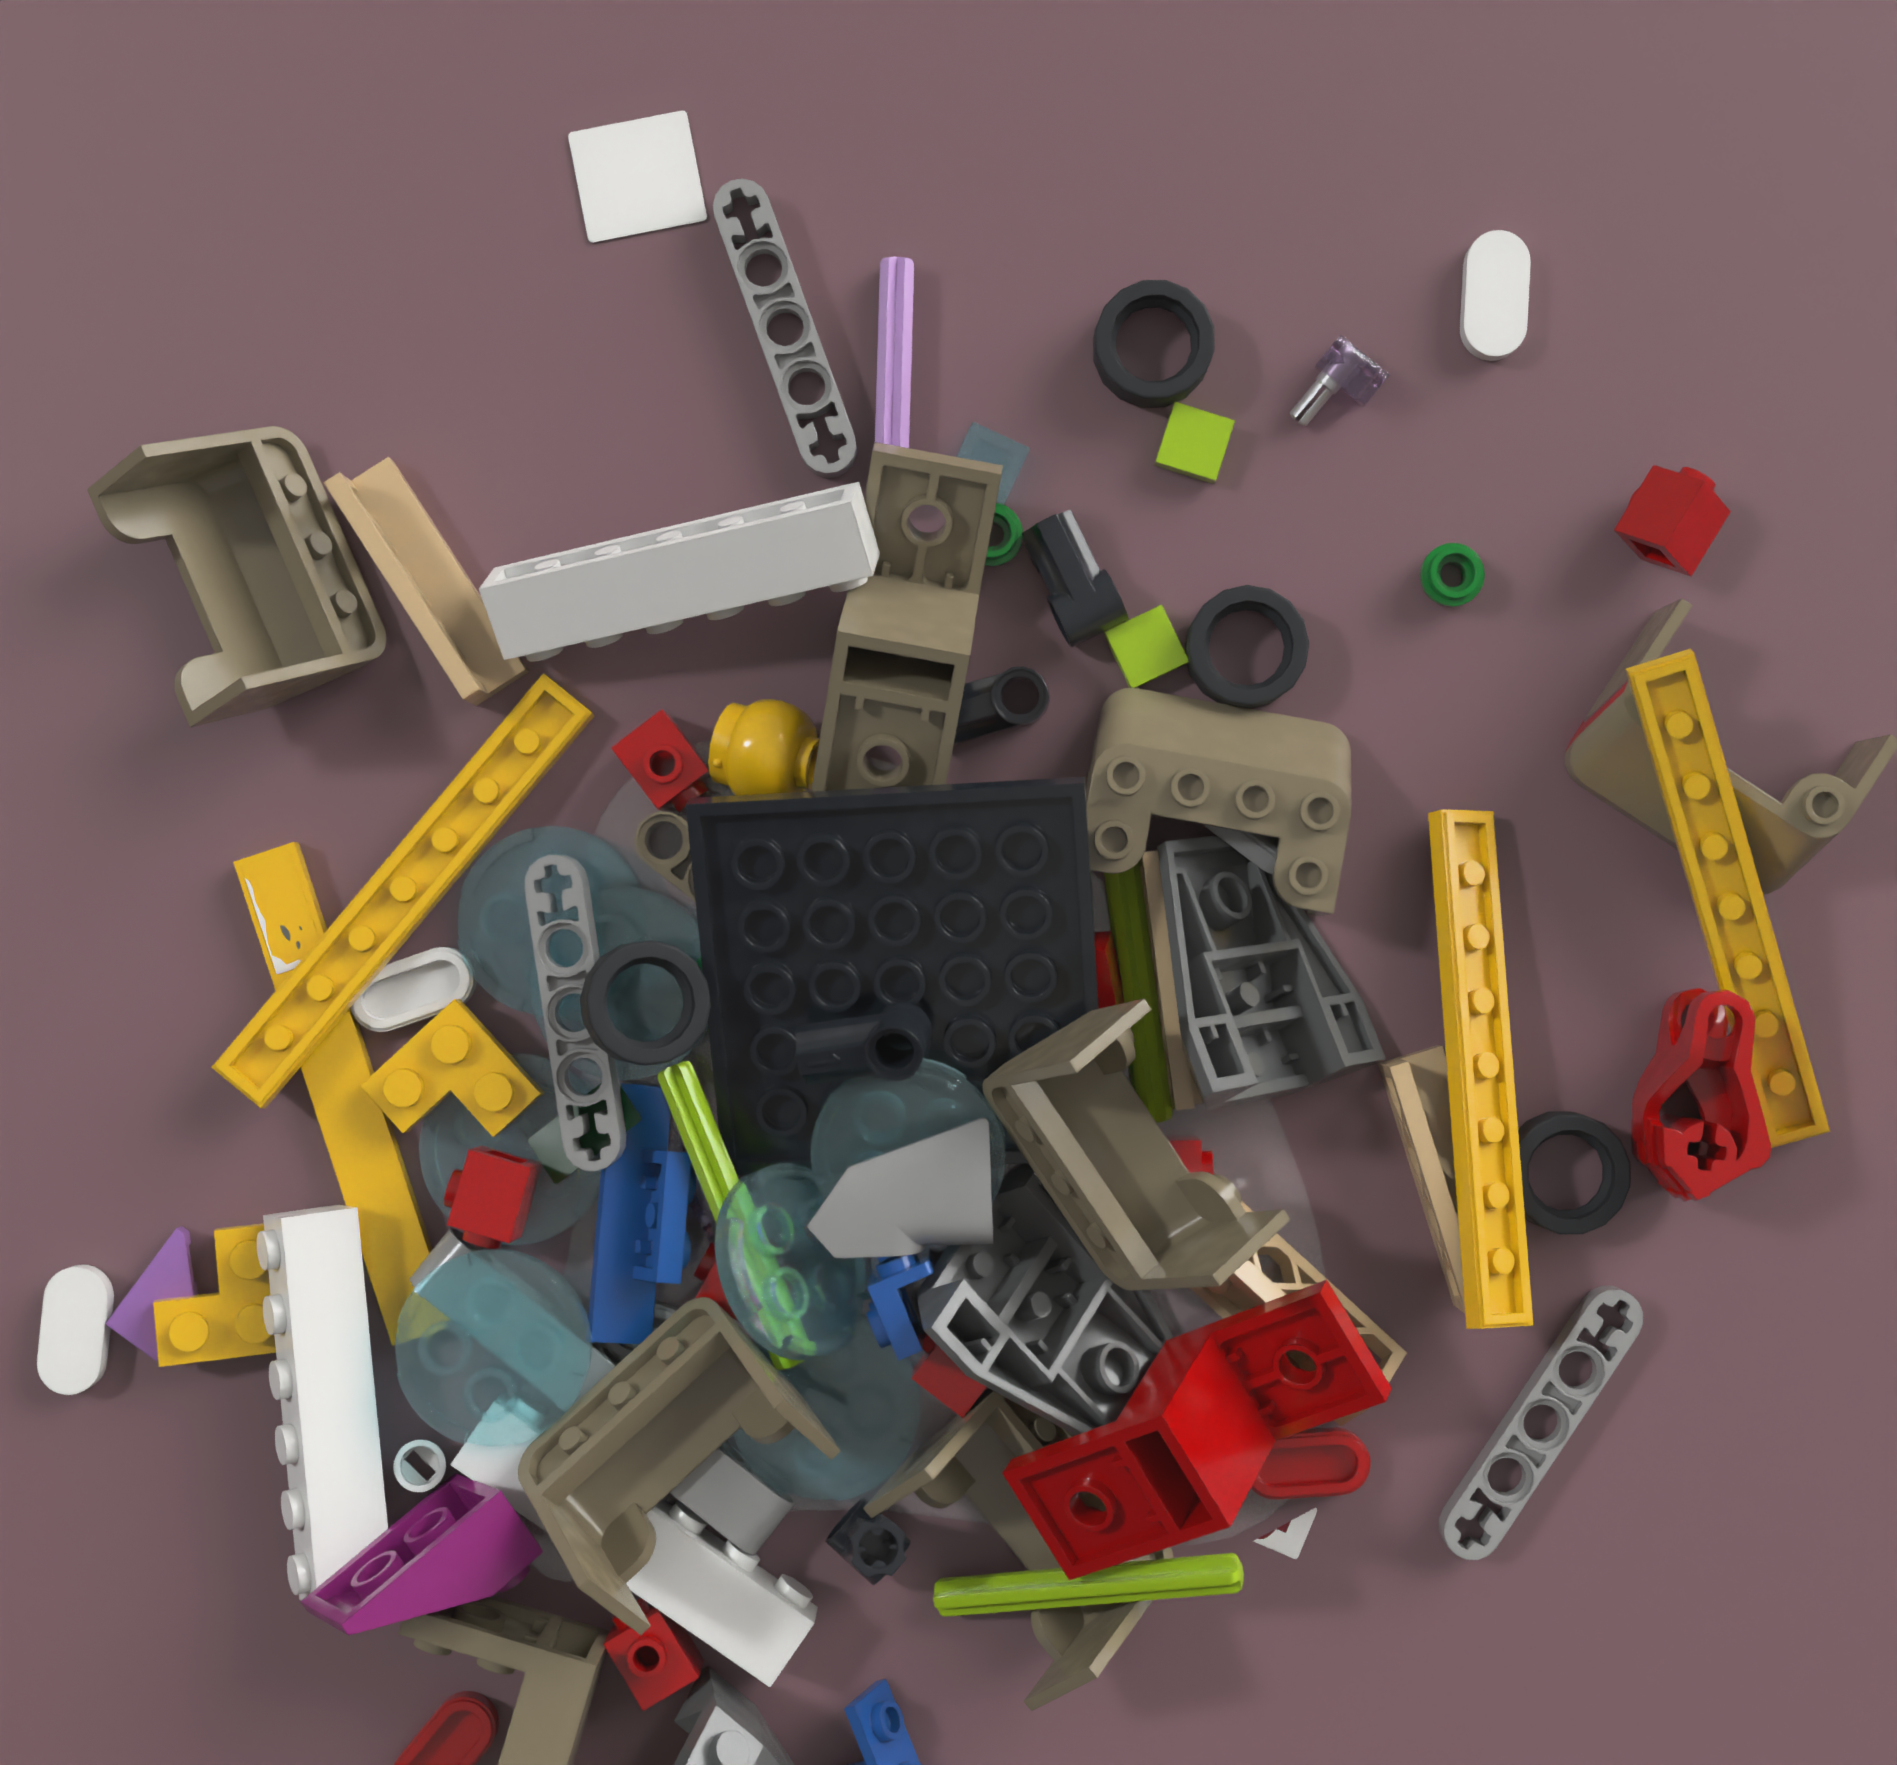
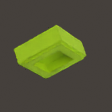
M1174 402L1154 466L1215 484L1235 420Z
M1162 604L1105 631L1103 634L1129 688H1138L1189 662Z

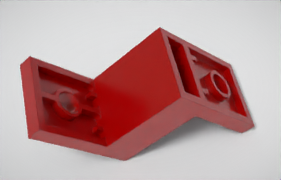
M1326 1279L1166 1340L1116 1421L1015 1457L1010 1460L1002 1474L1070 1581L1231 1527L1276 1440L1385 1403L1392 1387ZM1292 1350L1304 1352L1313 1359L1316 1370L1305 1371L1304 1369L1294 1367L1287 1359L1286 1352ZM1078 1492H1089L1096 1495L1103 1501L1107 1511L1086 1506L1080 1499Z

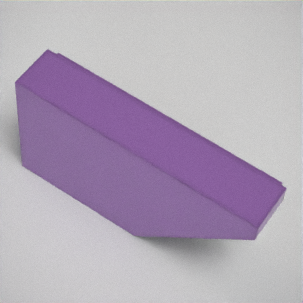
M183 1226L175 1229L105 1323L155 1361H158L153 1307L154 1300L199 1295L197 1281L194 1282L189 1244H191L190 1232Z

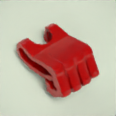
M1693 988L1675 992L1667 999L1662 1010L1656 1053L1640 1077L1632 1098V1154L1637 1161L1640 1160L1647 1167L1663 1189L1674 1198L1680 1197L1684 1202L1689 1200L1698 1201L1708 1197L1713 1191L1748 1171L1759 1169L1770 1158L1771 1143L1751 1072L1755 1015L1747 1000L1726 989L1707 992L1701 988ZM1690 1004L1685 1024L1682 1028L1681 1014L1685 1007ZM1723 1005L1729 1008L1734 1016V1027L1728 1036V1020ZM1685 1082L1699 1108L1702 1120L1673 1114L1659 1116L1662 1104ZM1691 1142L1690 1148L1687 1150L1688 1144Z

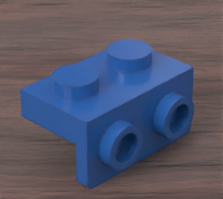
M926 1247L922 1252L912 1255L877 1257L879 1263L875 1265L876 1269L870 1273L867 1288L873 1301L868 1303L870 1311L866 1312L867 1318L880 1348L883 1349L892 1345L898 1361L923 1351L924 1330L905 1285L934 1273V1257L930 1247Z

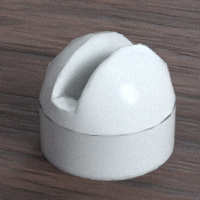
M411 1441L398 1451L394 1460V1474L397 1481L405 1489L413 1492L428 1491L434 1488L445 1474L446 1459L444 1453L439 1446L431 1441ZM413 1450L427 1465L436 1471L428 1481L405 1460Z

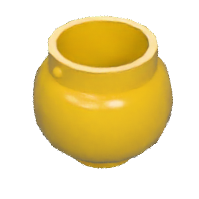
M760 699L748 706L734 702L729 704L719 716L710 743L708 764L712 781L729 786L735 796L811 790L820 740L817 738L815 725L806 712L782 700Z

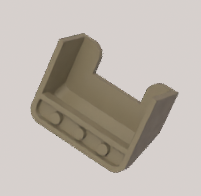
M269 426L140 445L87 489L101 523L116 539L128 544L166 540L211 643L214 654L190 660L177 671L174 680L175 693L190 728L273 707L362 668L379 657L384 651L386 632L309 453L302 441L291 431L278 426Z
M1124 688L1114 692L1107 698L1098 717L1086 783L1090 865L1092 871L1116 874L1127 871L1135 866L1144 854L1151 815L1279 838L1273 869V883L1278 895L1287 904L1307 910L1309 915L1324 916L1334 914L1351 819V748L1348 739L1340 729L1325 722L1139 688Z

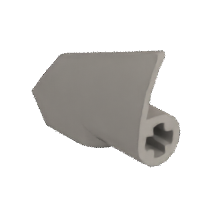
M985 1117L978 1118L848 1166L807 1227L834 1258L906 1256L922 1252L925 1246L993 1244L988 1119Z

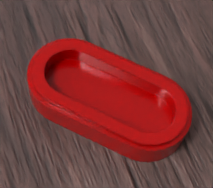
M1339 1427L1307 1429L1275 1441L1251 1489L1257 1495L1272 1500L1350 1494L1359 1489L1366 1481L1371 1467L1370 1455L1361 1439L1350 1430Z
M461 1691L449 1696L402 1751L394 1765H476L490 1748L498 1733L499 1716L494 1704L486 1696L474 1691Z

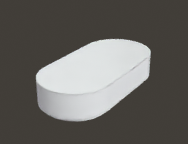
M1504 230L1489 231L1478 237L1468 249L1463 262L1460 336L1464 346L1472 355L1487 361L1500 360L1512 354L1520 346L1527 332L1530 254L1525 243L1517 235Z
M450 947L433 948L387 964L350 1008L355 1019L369 1030L377 1032L396 1030L436 1016L454 999H461L465 1004L472 997L476 989L477 972L471 959L462 951Z
M81 1264L61 1270L49 1280L44 1291L37 1370L43 1383L49 1389L59 1394L74 1395L87 1390L102 1378L107 1367L111 1328L105 1323L113 1312L114 1291L109 1278L94 1266Z

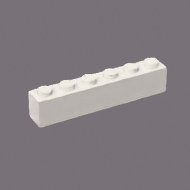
M855 482L495 567L480 586L479 592L503 659L507 660L526 655L528 661L534 662L559 654L564 646L585 642L589 648L606 646L616 642L623 636V633L645 628L648 634L667 632L680 626L683 623V619L706 614L709 620L725 619L741 612L744 609V605L767 600L770 606L790 604L804 597L805 591L829 586L833 592L848 591L867 582V577L873 576L880 552L860 483Z
M344 1205L263 1215L264 1231H260L257 1235L258 1260L261 1268L268 1270L271 1296L264 1297L263 1318L268 1334L275 1336L277 1360L270 1362L269 1382L273 1397L276 1400H281L283 1425L277 1426L275 1430V1446L280 1463L282 1465L287 1464L289 1490L283 1491L281 1495V1510L285 1526L288 1530L293 1529L295 1555H290L287 1560V1573L291 1590L294 1595L299 1594V1600L301 1601L388 1529L358 1208Z
M504 1390L490 1406L450 1465L473 1481L501 1490L514 1510L546 1531L519 1482L518 1466L527 1447L553 1422L547 1419L550 1413L549 1410L531 1395L518 1391L514 1396L507 1390ZM662 1499L646 1514L656 1532V1544L653 1554L647 1564L626 1584L633 1593L768 1687H771L815 1624L818 1607L810 1602L813 1598L812 1593L804 1585L788 1575L782 1574L777 1579L757 1565L760 1562L757 1554H749L729 1540L725 1543L705 1529L708 1523L682 1502L676 1501L672 1506Z

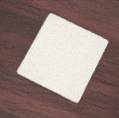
M682 110L569 133L568 139L587 237L590 242L594 243L671 228L707 219L688 116L685 111Z

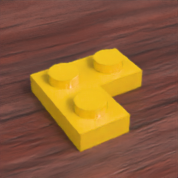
M461 999L451 1001L360 1085L402 1133L409 1132L450 1093H453L492 1137L499 1136L545 1093Z
M264 1223L217 1228L214 1230L219 1284L218 1293L154 1300L153 1307L159 1367L276 1353L275 1336L268 1334L263 1318L264 1297L271 1296L268 1270L261 1268L257 1255V1235L260 1231H264Z

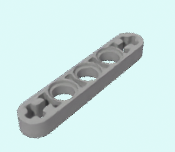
M743 178L731 180L721 186L715 195L713 202L714 217L799 452L808 470L816 476L827 479L840 477L848 472L855 463L857 456L855 435L772 206L763 188L754 181ZM744 197L748 205L759 204L760 207L751 211L758 238L768 231L772 233L773 237L753 239L747 243L738 218L730 217L726 219L725 215L734 211L732 200ZM735 243H746L739 250H736L734 247ZM757 255H773L782 265L781 276L770 286H757L750 282L746 276L747 264ZM778 314H794L803 323L802 336L792 345H778L768 336V325L772 318ZM802 372L816 373L825 383L824 395L818 402L812 405L798 404L789 395L790 382L796 375ZM831 408H835L837 416L825 417L826 425L833 440L844 439L847 445L838 449L839 460L828 464L823 455L813 457L811 454V450L819 446V439L813 421L802 429L798 424V420L815 419L827 413Z
M547 855L537 859L529 867L525 876L524 889L561 1137L566 1156L574 1166L584 1171H598L616 1162L622 1156L626 1147L627 1134L616 1061L595 1045L586 1028L581 1031L571 1030L561 1022L559 1016V1006L562 1000L572 993L581 995L586 975L600 958L589 880L585 869L577 860L566 855ZM557 865L560 875H570L572 888L563 890L561 895L563 911L577 908L579 920L558 919L547 924L545 923L544 912H558L554 893L543 892L541 887V881L551 877L552 866ZM563 929L575 932L581 938L583 944V954L580 960L570 967L557 964L549 951L552 937ZM579 1058H589L595 1061L601 1069L602 1083L594 1094H581L570 1084L568 1078L569 1069L572 1063ZM606 1100L608 1111L600 1110L594 1113L598 1133H609L611 1144L601 1149L600 1158H595L592 1148H581L579 1142L580 1136L588 1133L590 1130L588 1112L575 1117L573 1106L587 1107Z
M1599 1286L1592 1289L1582 1299L1442 1509L1439 1517V1532L1442 1540L1457 1556L1466 1560H1479L1489 1556L1497 1548L1639 1335L1643 1325V1311L1639 1302L1630 1293L1615 1286ZM1620 1300L1622 1304L1618 1312L1625 1320L1619 1329L1608 1325L1598 1338V1341L1609 1346L1606 1353L1602 1355L1594 1346L1577 1337L1583 1329L1595 1337L1604 1321L1597 1314L1598 1308L1603 1303L1613 1307ZM1574 1351L1586 1353L1592 1362L1590 1378L1579 1386L1564 1384L1559 1375V1365L1562 1359ZM1537 1405H1548L1554 1409L1557 1415L1555 1430L1543 1439L1531 1438L1524 1430V1417L1526 1413ZM1502 1458L1517 1460L1522 1469V1477L1519 1484L1507 1492H1499L1492 1489L1488 1482V1472L1491 1465ZM1479 1488L1493 1503L1503 1507L1496 1515L1486 1506L1478 1519V1524L1484 1530L1483 1535L1478 1540L1468 1536L1461 1543L1459 1542L1461 1532L1457 1529L1455 1523L1461 1516L1467 1520H1471L1476 1516L1482 1504L1472 1495Z

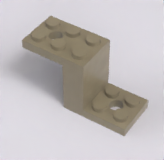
M878 442L874 443L864 500L880 556L873 576L867 577L868 580L863 585L847 591L836 635L811 791L946 784L971 654L979 593L1003 465ZM931 505L943 513L946 523L938 531L922 532L913 526L909 514L916 507ZM875 746H889L900 754L902 762L893 769H879L868 761L866 752Z
M495 1596L401 1622L398 1634L414 1639L413 1645L424 1652L444 1656L450 1655L452 1651L473 1656L477 1658L476 1664L498 1674H513L515 1669L525 1672L498 1765H574L607 1654L603 1644L609 1630Z

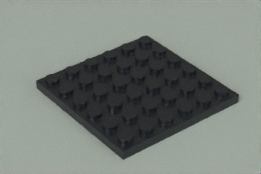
M1085 777L689 798L685 805L702 971L708 982L711 1003L708 1029L718 1127L736 1174L761 1175L846 1171L848 1166L981 1117H985L989 1121L991 1165L1028 1164L988 1104L982 1085L988 1076L1007 1061L1088 1012L1099 1009ZM897 1002L913 1004L927 1014L932 1025V1037L919 1070L908 1079L887 1081L874 1075L807 1085L803 1076H800L795 1056V1032L799 1025L879 1014L886 1006ZM899 1033L884 1035L886 1042L891 1047L898 1050L913 1048L911 1041L904 1035Z

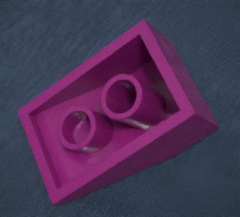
M454 1473L300 1602L307 1612L349 1636L488 1598L497 1592H505L515 1587L528 1575L530 1571L529 1564L544 1551L501 1490Z

